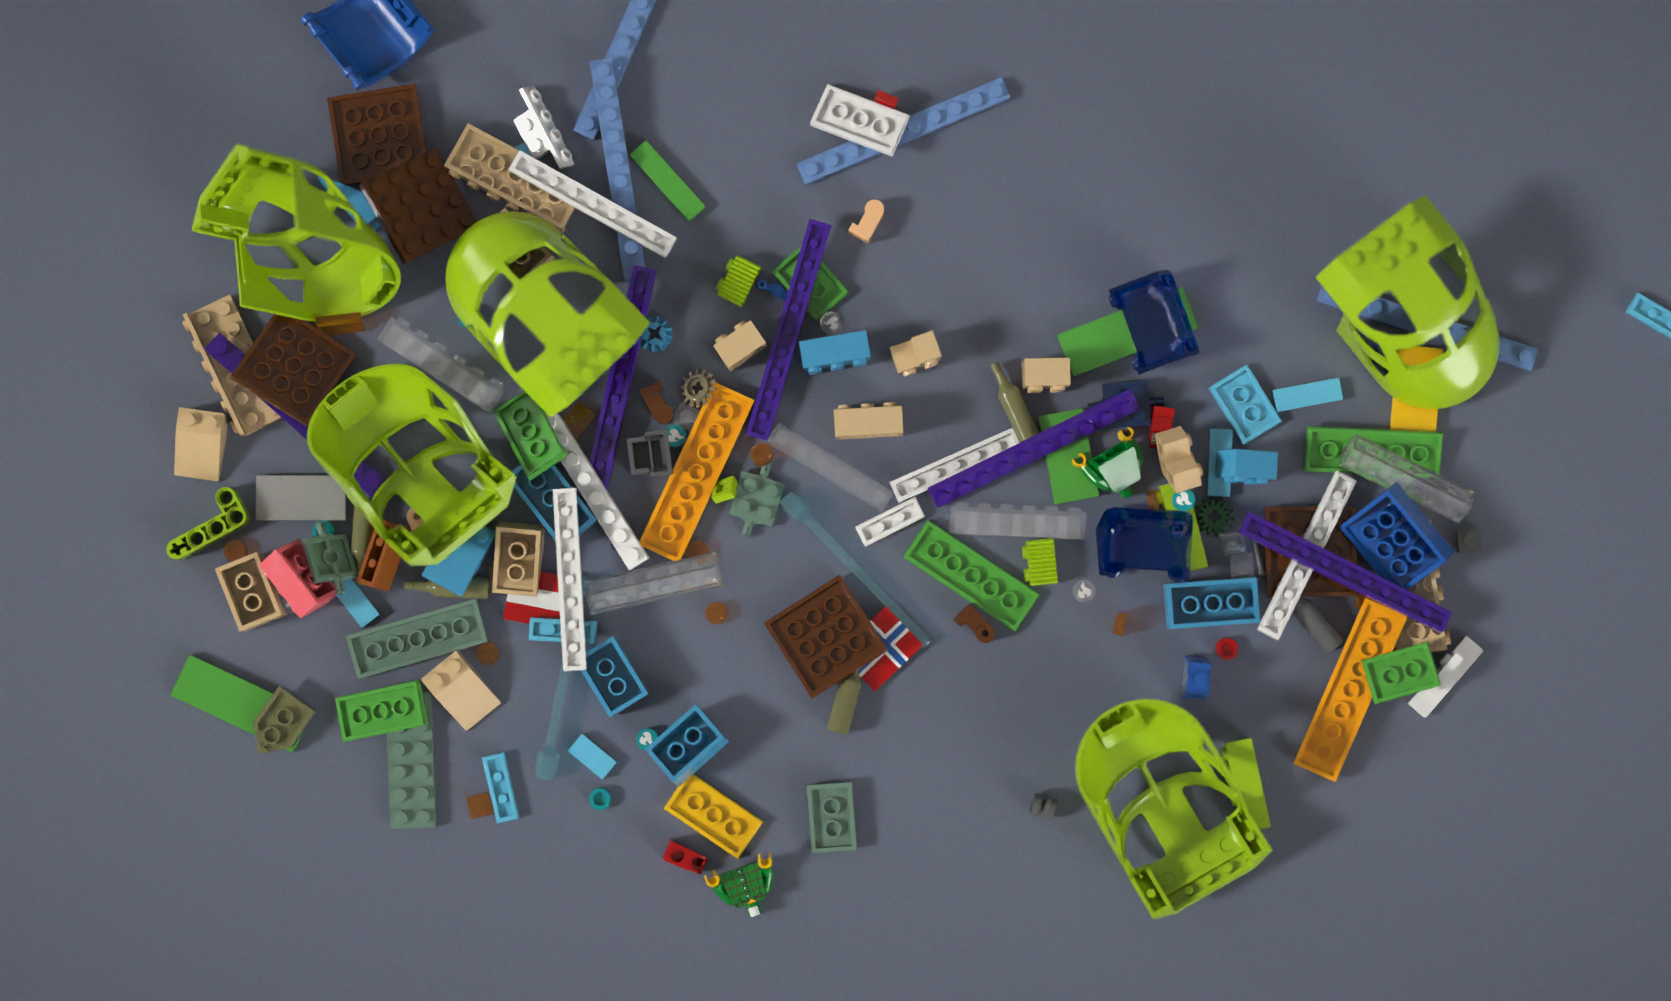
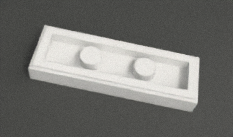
M913 497L855 528L866 547L924 518L925 515L916 497Z

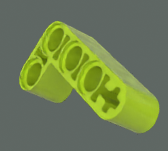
M229 487L220 488L216 493L215 499L222 513L171 540L166 547L168 556L172 559H187L246 527L250 522L251 516L238 491ZM226 492H231L233 496L232 501L226 504L223 496ZM240 511L243 514V520L237 524L234 521V515ZM217 522L223 524V531L220 534H216L214 531V526ZM197 533L203 535V542L200 545H197L194 541ZM188 544L190 546L182 548L180 550L181 554L175 553V551L178 549L177 545L185 546Z

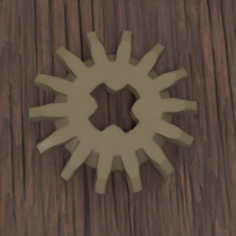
M696 369L695 375L689 372L690 377L688 379L684 377L683 379L686 383L680 386V389H684L680 396H686L683 402L686 404L690 401L689 407H693L696 403V407L700 408L701 400L704 405L707 404L706 396L710 399L713 398L709 391H716L715 387H710L716 383V380H711L713 374L710 372L707 375L706 369H703L702 374L699 369ZM700 383L703 390H700L697 394L694 387H697Z

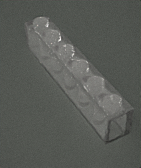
M393 317L390 318L377 338L378 341L485 411L493 414V411H495L507 393L502 389L504 386L502 383L494 378L491 381L483 377L485 372L476 366L471 369L464 365L466 363L465 359L456 353L452 357L446 353L448 348L439 342H436L435 345L427 340L429 336L418 329L415 333L409 329L411 324L401 317L398 320Z
M780 423L777 424L767 440V444L881 513L894 494L891 490Z
M1354 434L1342 450L1339 466L1386 489L1397 482L1413 502L1447 519L1459 523L1473 507L1474 491L1357 434Z
M955 502V506L950 507L949 534L1085 540L1086 512H1081V508L1068 507L1067 511H1058L1059 507L1045 506V510H1036V506L1023 505L1022 509H1013L1014 505L1000 504V508H991V504L978 503V507H969V503Z
M716 552L584 581L585 597L591 616L723 586Z

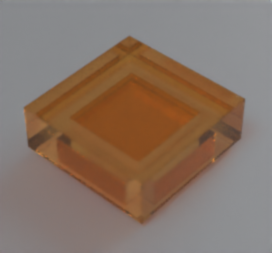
M1121 612L1116 614L1112 631L1114 635L1123 636L1128 614Z
M489 791L466 797L471 819L494 814Z

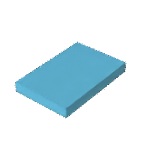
M1248 364L1208 387L1243 445L1282 422Z

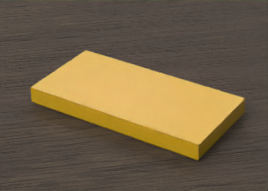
M1415 346L1408 349H1397V353L1406 366L1423 364L1443 354V349ZM1392 397L1389 430L1436 432L1438 409L1414 407Z
M695 774L678 786L664 807L672 815L737 859H739L764 822Z

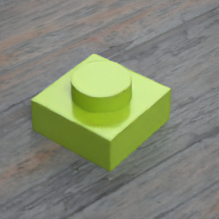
M731 476L718 480L712 492L711 498L713 501L719 503L735 498L738 485L737 479Z

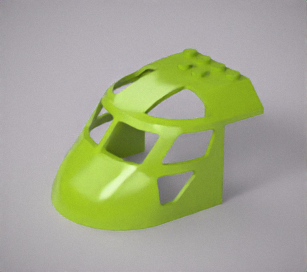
M236 144L199 197L192 231L235 241L240 307L311 322H339L359 318L378 310L388 303L399 289L401 282L400 270L383 238L365 221L333 180L324 171L311 164L261 149ZM301 169L315 173L324 179L328 186L327 192H323L309 184ZM260 201L276 205L295 216V228L267 234L248 232L251 216ZM337 206L354 215L355 228L346 226L334 214ZM313 235L337 241L343 248L331 259L314 266L296 245ZM246 244L278 246L297 268L281 269L257 265L251 257ZM268 277L302 280L304 282L303 302L289 300Z
M1426 195L1406 205L1339 255L1316 276L1317 281L1344 313L1336 331L1378 384L1397 400L1424 409L1447 408L1460 404L1474 396L1490 379L1498 361L1500 348L1499 332L1493 309L1485 296L1464 243ZM1438 252H1440L1439 254L1465 284V290L1459 300L1453 298L1428 262ZM1391 291L1414 323L1416 332L1409 335H1387L1367 326L1358 319V315L1383 293ZM1475 297L1480 307L1475 324L1455 344L1449 332V327L1467 310ZM1356 328L1365 336L1377 342L1385 357L1367 345L1357 333ZM1439 334L1442 335L1447 346L1445 353L1426 363L1406 366L1396 352L1397 349H1408L1421 345ZM1370 358L1389 371L1385 377L1373 365Z
M516 211L502 212L479 220L460 236L448 259L446 289L455 314L509 375L550 417L569 406L639 339L650 324L623 293L556 226L533 214ZM542 247H548L563 257V259L552 260L539 266L521 280L508 267L510 263L526 252ZM576 257L580 258L586 264L580 262ZM577 271L591 275L603 282L605 290L587 311L579 314L548 281L549 276L557 272ZM502 273L513 283L514 287L499 304L493 316L491 327H489L479 309L484 293L496 277ZM510 313L517 316L545 345V350L529 365L519 371L511 367L505 355L502 340L504 323ZM488 340L492 343V345L494 346V349L491 347V345L489 344Z
M385 364L366 369L351 376L335 387L322 400L308 426L307 443L312 455L346 493L355 507L368 519L380 537L410 566L438 565L509 504L516 476L489 453L458 402L423 372L412 366ZM432 392L441 400V402L447 407L448 410L437 407L434 404ZM423 418L446 438L445 441L422 450L407 461H403L388 442V437L406 425ZM444 420L460 425L467 433L471 442L461 440ZM377 446H382L395 461L398 468L382 483L374 494L373 499L369 501L355 479L354 474L361 462ZM454 454L478 456L475 463L470 466L476 476L470 485L460 492L433 466L434 462L438 459ZM393 495H398L424 521L423 524L411 532L407 531L401 524L394 529H387L383 524V513L388 501Z
M1155 699L1128 701L1103 713L1086 731L1076 757V778L1080 792L1153 919L1182 911L1253 870L1272 852L1271 847L1248 812L1240 786L1203 727L1184 709L1172 703ZM1204 741L1213 755H1211L1206 749H1204ZM1188 752L1202 769V772L1181 773L1156 783L1146 763L1167 753ZM1210 764L1221 773L1230 787L1218 779ZM1135 768H1138L1146 779L1149 788L1134 798L1124 808L1119 819L1116 821L1108 796L1121 779ZM1189 786L1210 787L1225 794L1236 804L1237 808L1220 825L1210 831H1206L1186 799L1183 789ZM1138 814H1142L1151 826L1166 855L1149 865L1146 863L1134 869L1125 853L1126 834L1133 819ZM1109 827H1110V829H1111V831H1112V833H1113V835H1114V837H1115L1116 844H1115L1114 840H1113L1112 837H1111V834H1110V832H1109Z

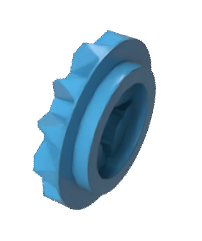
M659 316L646 318L650 322L648 325L650 329L656 330L661 326L659 335L662 340L654 337L648 342L651 334L646 328L640 345L651 352L664 350L669 346L673 337L670 324Z

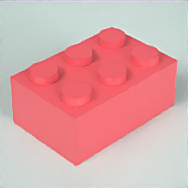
M300 539L276 549L259 564L265 576L272 581L279 594L286 599L293 612L300 618L324 607L337 595L333 583H314Z

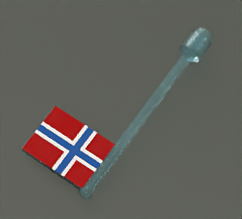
M791 490L779 502L782 506L781 509L795 523L798 521L802 524L805 523L885 605L870 622L888 651L858 671V675L876 691L921 646H929L932 642V637L929 638L811 517L812 514L809 511L812 507L798 493L795 494Z

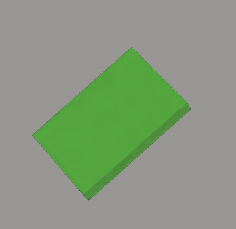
M801 246L772 270V273L787 290L790 287ZM822 261L807 308V313L815 322L849 294V291Z
M1428 642L1361 661L1374 704L1441 686Z

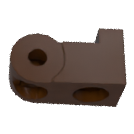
M658 380L640 390V393L654 419L658 423L665 425L672 421L674 413L670 406L665 404L659 393L664 388Z
M970 604L953 619L958 626L965 623L974 632L975 638L982 643H989L995 637L994 628Z

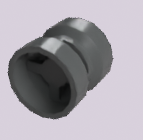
M1035 793L1029 814L1033 816L1041 815L1044 819L1051 821L1056 809L1057 799H1046L1041 794Z

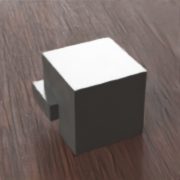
M668 430L645 432L643 437L627 438L631 475L641 476L650 474V477L673 475Z

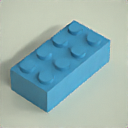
M520 464L511 471L516 476L514 488L556 541L553 489L573 487L555 464L532 480L527 478ZM577 493L580 536L598 520Z
M1257 577L1163 584L1167 629L1260 623Z

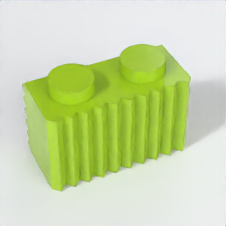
M736 255L735 259L730 258L725 269L728 273L725 279L721 278L715 290L719 291L717 294L719 298L742 308L761 271V266Z
M1054 539L1025 541L1026 546H1022V557L1027 559L1028 568H1024L1025 582L1029 581L1030 586L1058 583Z

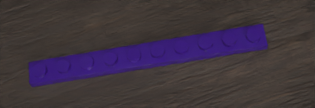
M809 219L746 435L766 441L769 440L832 227L830 224Z
M634 265L626 298L647 318L657 270ZM642 335L610 368L590 457V464L606 489L609 487Z
M220 332L204 348L231 374L245 356L243 352ZM261 399L268 407H270L277 415H279L286 423H288L294 430H296L303 438L307 440L308 427H305L304 425L300 424L299 422H297L290 416L286 415L276 407ZM364 460L354 474L361 489L372 499L376 491L386 480Z
M1128 389L928 487L929 493L937 508L1139 410L1140 408L1131 389Z
M1251 512L1247 513L1238 532L1439 633H1443L1451 616V611Z

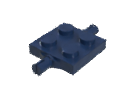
M1147 380L1102 384L1101 402L1087 403V407H1094L1131 389L1140 409L1105 426V429L1151 425V407L1164 406L1165 402L1156 403V401H1164V397L1150 398Z

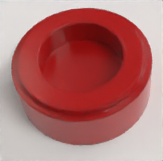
M1222 638L1215 646L1217 656L1223 660L1235 658L1239 651L1237 642L1232 638Z

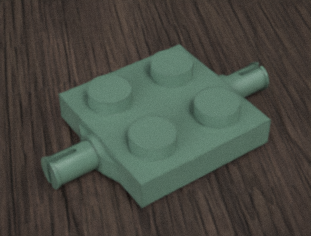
M763 461L760 474H750L741 471L736 496L733 498L729 514L740 517L745 521L742 535L750 537L754 524H763L770 527L773 525L785 484L768 477L771 463L767 465V462Z
M318 522L315 526L319 536L306 538L302 542L314 583L331 582L334 584L337 595L344 594L346 590L342 581L354 579L358 576L346 534H328L325 522Z

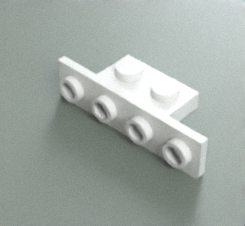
M534 86L521 88L519 91L529 110L516 118L514 122L532 157L539 159L551 151L560 169L572 167L574 165L572 155L566 148L561 133L556 129L550 112L541 100V94Z
M1465 636L1451 654L1447 653L1439 662L1440 666L1437 669L1441 686L1417 692L1407 704L1422 717L1426 718L1481 655L1483 649L1468 636Z

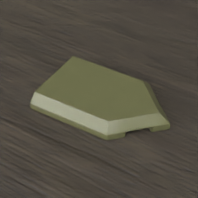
M279 685L253 722L258 754L291 748L317 711L289 690Z

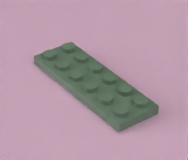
M476 598L346 636L357 679L489 642Z
M422 692L428 725L387 733L390 829L436 827L431 692Z

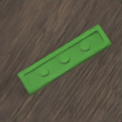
M647 141L643 142L630 154V157L689 222L706 208Z

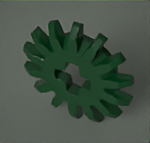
M1213 496L1210 497V503L1203 499L1204 506H1196V508L1201 510L1200 513H1195L1200 519L1197 523L1202 524L1199 531L1202 532L1204 529H1207V536L1210 535L1211 531H1214V536L1218 537L1219 530L1224 535L1226 533L1224 527L1226 526L1230 529L1232 527L1227 522L1228 520L1234 521V517H1229L1228 513L1234 511L1233 509H1226L1229 505L1228 501L1224 505L1221 504V497L1218 498L1217 502H1214ZM1213 510H1216L1217 514L1221 516L1220 519L1216 520V523H1212V519L1208 518V514H1212Z

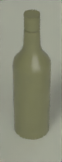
M998 362L991 364L990 367L999 384L998 399L1019 442L1039 434L1040 432L1018 387L1007 380Z
M354 505L351 553L356 560V569L359 575L374 527ZM357 576V577H356V580H355V584L364 585V584H362V583L357 582V578H358V576Z
M474 576L462 597L430 580L404 582V590L427 591L439 598L489 599L490 577Z
M859 669L839 682L827 730L848 735L861 688V681L858 675Z

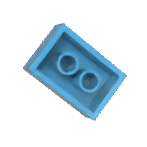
M866 330L799 341L804 372H809V375L820 374L822 369L831 368V371L843 370L844 365L853 364V368L863 367L870 361Z
M616 636L610 637L586 652L587 670H581L609 717H613L650 694Z
M695 704L645 750L669 779L677 786H680L730 741L708 715Z

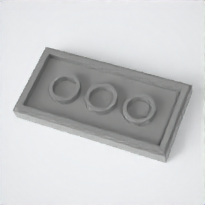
M256 475V520L347 521V495L336 481L328 475Z

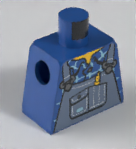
M1184 657L1182 699L1205 700L1209 696L1211 663L1208 658Z

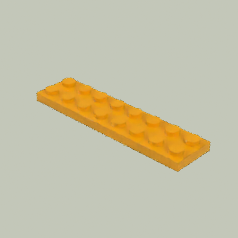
M718 383L711 386L716 388V391H709L713 398L706 397L707 404H703L673 468V475H670L639 541L643 547L677 563H680L755 402V400Z
M1367 598L1364 599L1293 764L1336 782L1372 699L1361 661L1392 652L1407 619L1406 616Z

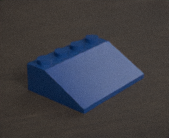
M1397 482L1339 526L1380 577L1406 590L1446 562L1454 553V550Z

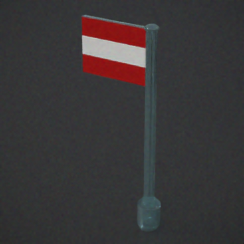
M540 572L537 597L508 594L503 619L530 624V618L560 619L558 574ZM581 575L582 593L584 601L587 581L589 580V577L586 575ZM563 658L546 745L543 746V750H538L534 768L536 772L535 777L545 780H553L554 775L557 773L560 754L556 753L555 745L570 671H563Z

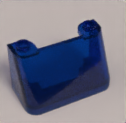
M1169 270L1155 271L1109 290L1110 304L1113 308L1116 307L1119 311L1122 310L1137 352L1134 353L1131 361L1135 371H1138L1139 375L1199 354L1196 337L1176 281Z
M1113 507L1105 510L1096 527L1099 575L1116 578L1124 572L1125 568L1168 571V578L1176 583L1188 582L1191 570L1192 514L1184 511Z

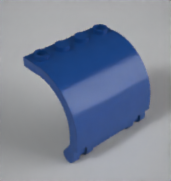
M338 0L316 13L308 12L300 18L303 25L309 27L311 35L321 42L341 67L343 75L353 82L351 85L355 90L367 88L399 69L424 46L435 31L411 0Z

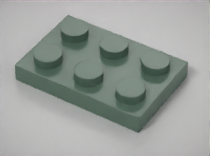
M852 782L807 785L812 853L857 850Z

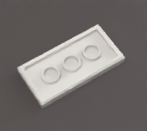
M827 84L811 119L810 126L893 157L910 119V115Z

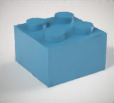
M1243 449L1217 451L1215 478H1224V483L1268 484V480L1277 479L1278 452Z

